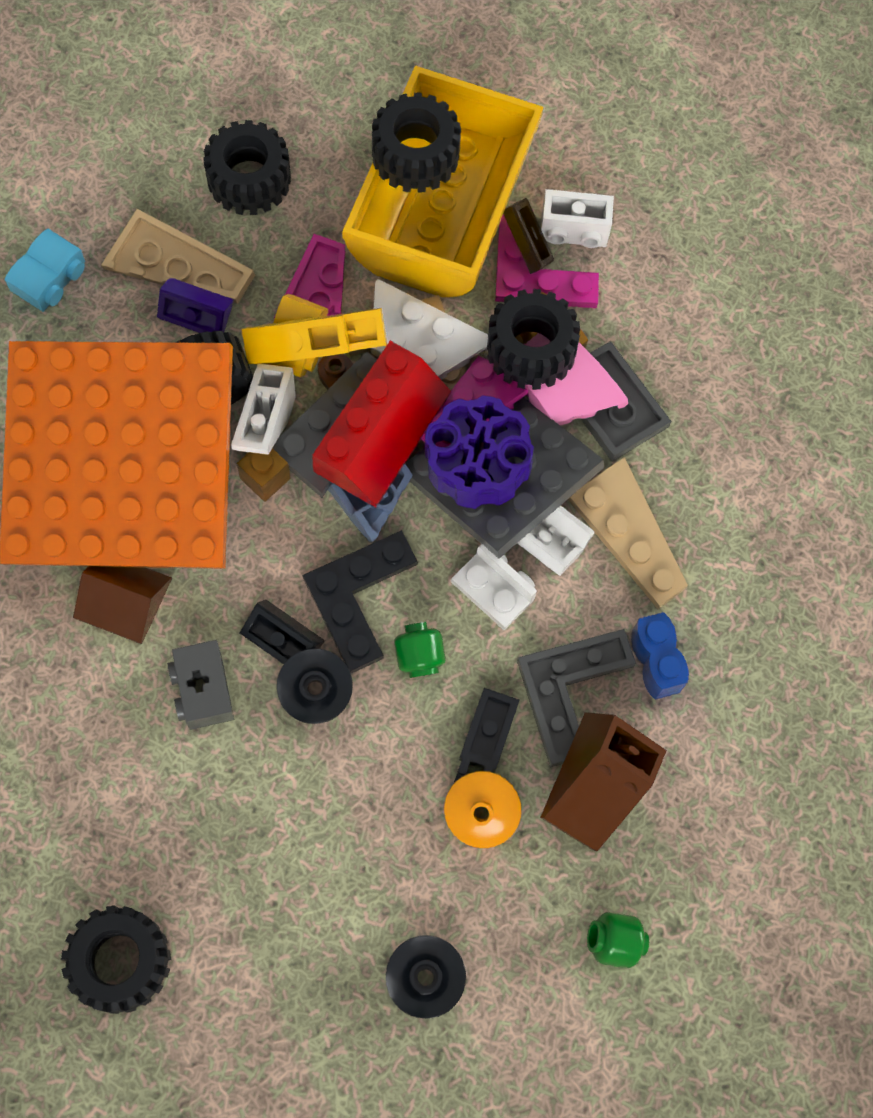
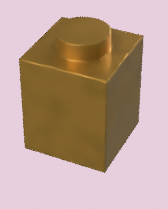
M273 448L268 455L248 452L236 463L240 479L264 502L291 479L288 462Z

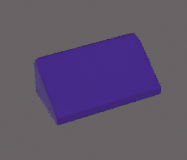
M169 278L159 291L157 318L198 333L207 331H222L224 333L232 309L233 299L174 278Z

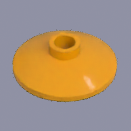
M475 771L462 776L451 786L445 799L444 814L449 829L460 841L472 847L491 848L504 843L514 834L521 819L522 807L516 789L506 778L490 771ZM485 807L489 811V816L485 819H480L475 815V809Z

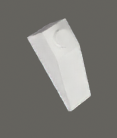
M257 364L233 437L232 450L269 454L288 424L296 398L293 368Z

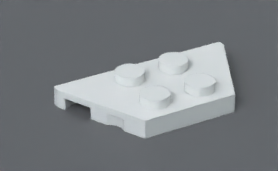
M380 279L376 280L374 309L382 308L387 343L391 340L421 357L441 380L447 377L450 371L459 370L467 365L472 357L482 351L488 352V334ZM386 346L371 348V354L379 357Z

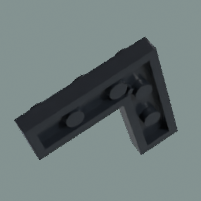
M402 530L302 575L324 623L351 674L384 659V655L353 594L418 565V561Z

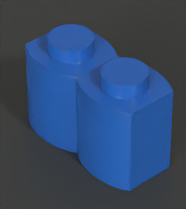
M664 612L639 618L631 633L633 651L638 660L643 664L642 674L645 687L655 700L680 693L689 679L686 660L676 648L677 636L675 627Z

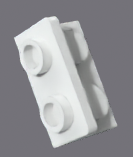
M481 544L477 548L476 555L451 578V583L499 627L505 630L534 601L537 591L534 588V582L527 574L522 571L517 573L507 564L508 560L505 555L498 559Z

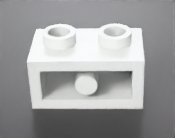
M546 189L540 225L546 241L556 245L569 243L583 245L587 248L606 247L612 227L614 196Z

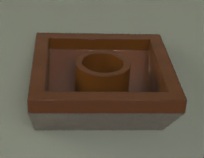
M89 566L81 575L73 618L142 644L172 581V577L146 567Z

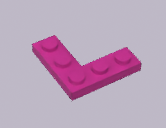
M504 214L502 215L498 229L496 302H504V298L510 294L517 297L520 290L526 289L527 293H533V289H541V292L548 294L549 291L555 293V299L558 301L562 298L565 299L570 307L597 308L599 273L541 269L530 274Z

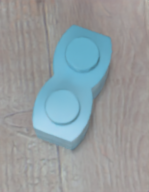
M47 228L34 240L27 253L11 267L4 280L11 292L44 312L49 305L55 306L61 300L64 292L63 288L70 280L75 281L82 275L85 268V259L80 248Z

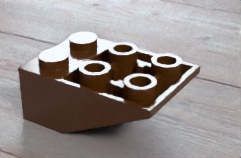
M585 712L540 818L588 848L598 851L653 786L667 750L616 715Z

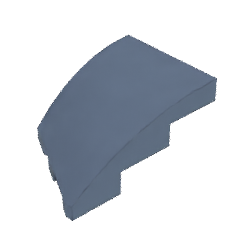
M404 464L376 508L332 482L328 485V491L357 529L371 543L377 539L380 530L413 475L406 464Z

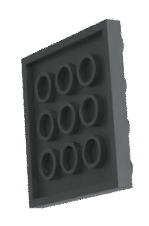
M524 397L513 404L514 409L512 411L521 412L530 425L529 435L531 444L534 447L532 469L529 479L522 482L515 491V496L499 506L484 504L476 509L457 505L451 496L438 492L431 483L428 473V460L425 457V447L405 463L413 475L409 482L483 544L498 559L604 468V459L554 420L547 417ZM484 442L481 443L480 449L474 455V462H477L478 455L484 449ZM510 457L507 459L509 462L515 464L521 463L523 461L519 457ZM469 482L467 487H471L473 483Z

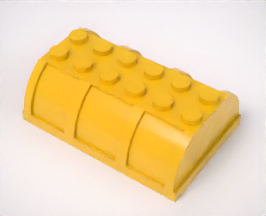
M415 65L403 94L413 97L414 93H422V97L428 98L430 94L436 97V102H446L449 105V111H455L457 122H460L461 126L457 169L455 173L451 172V178L446 183L440 181L439 188L432 190L431 187H426V192L418 193V189L411 188L410 192L403 191V186L398 185L397 188L390 186L389 178L383 180L379 176V169H375L372 163L344 226L342 237L353 257L373 274L436 296L439 295V297H458L470 292L477 282L482 265L522 169L523 162L540 124L544 107ZM410 138L401 142L412 148H422L431 144L420 138Z

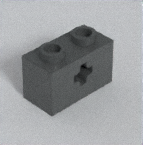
M212 640L172 649L174 662L167 664L172 685H179L181 698L174 699L178 720H185L189 730L235 720L218 641ZM203 679L205 683L203 685V692L197 693L195 690L196 680Z

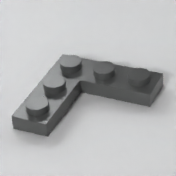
M625 629L518 657L517 664L550 768L564 763L579 727L566 686L635 666L636 661Z

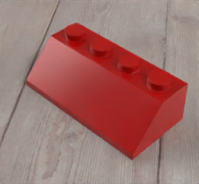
M390 340L312 454L313 472L376 508L427 431L429 424L432 423V420L450 396L451 390L421 357Z

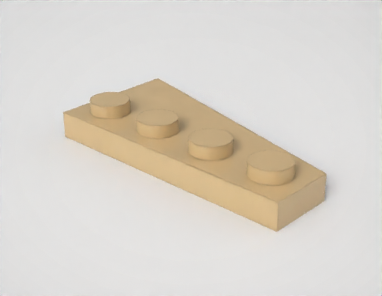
M136 209L101 264L105 270L162 285L169 278H174L231 298L233 303L237 304L255 277L252 269L139 209Z
M625 457L587 482L568 499L657 609L687 588L688 584Z

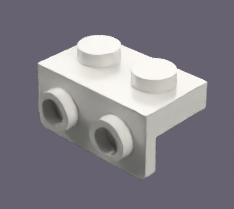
M559 506L517 544L560 576L580 556L592 538L594 531L565 508Z

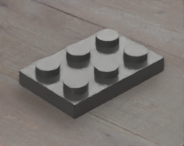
M609 341L590 354L628 398V405L620 409L618 406L599 410L595 416L581 420L613 462L669 428L672 421L613 343Z

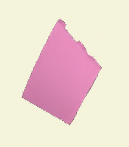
M538 333L524 345L541 347L549 344L550 340ZM578 343L574 365L571 370L567 371V376L562 381L556 378L555 385L547 387L544 383L541 384V389L533 390L532 385H525L529 394V403L560 426L568 424L574 419H585L595 416L599 410L618 406L620 409L628 405V398L620 387L580 343Z

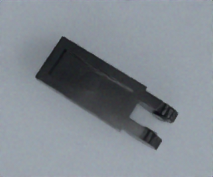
M484 687L459 758L461 763L454 783L466 775L469 764L482 768L484 771L495 773L520 701L519 699Z

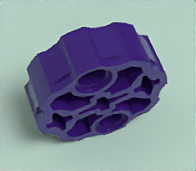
M482 395L474 400L459 398L444 406L441 416L435 422L429 424L425 435V457L428 460L429 479L438 492L451 496L457 505L473 509L484 504L499 506L512 499L522 482L529 479L532 469L534 447L531 444L529 435L530 425L521 412L512 411L506 407L501 399ZM439 441L451 443L447 447H439L435 444ZM484 442V449L478 455L477 462H474V455L480 449L481 443ZM510 457H519L523 461L521 463L515 464L509 462L507 459ZM469 482L473 483L471 487H467Z

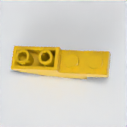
M382 308L318 318L311 317L241 329L248 364L323 357L349 353L354 350L386 346L388 344Z

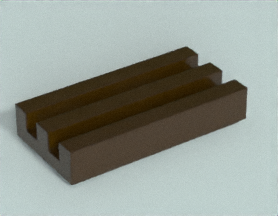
M524 198L505 208L504 217L530 274L541 270L553 262L554 257L528 199Z

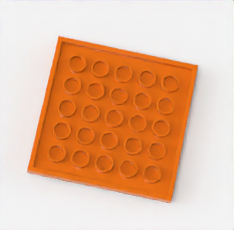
M9 341L0 564L225 569L233 346L230 343Z

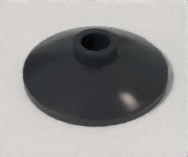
M306 649L294 654L284 663L277 678V695L282 707L291 717L303 723L321 724L331 721L345 710L351 699L353 683L347 665L336 654L324 649ZM312 682H318L323 687L322 691L317 695H312L308 691V686Z
M423 935L408 939L396 948L386 968V986L392 1001L400 1010L412 1017L430 1019L444 1015L458 1003L465 989L466 970L464 962L458 951L449 942L439 937ZM422 970L430 971L433 975V982L427 986L420 984L418 981L419 972Z

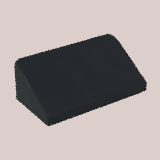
M268 600L260 601L255 605L239 632L282 664L300 651L319 649L325 642L320 636Z

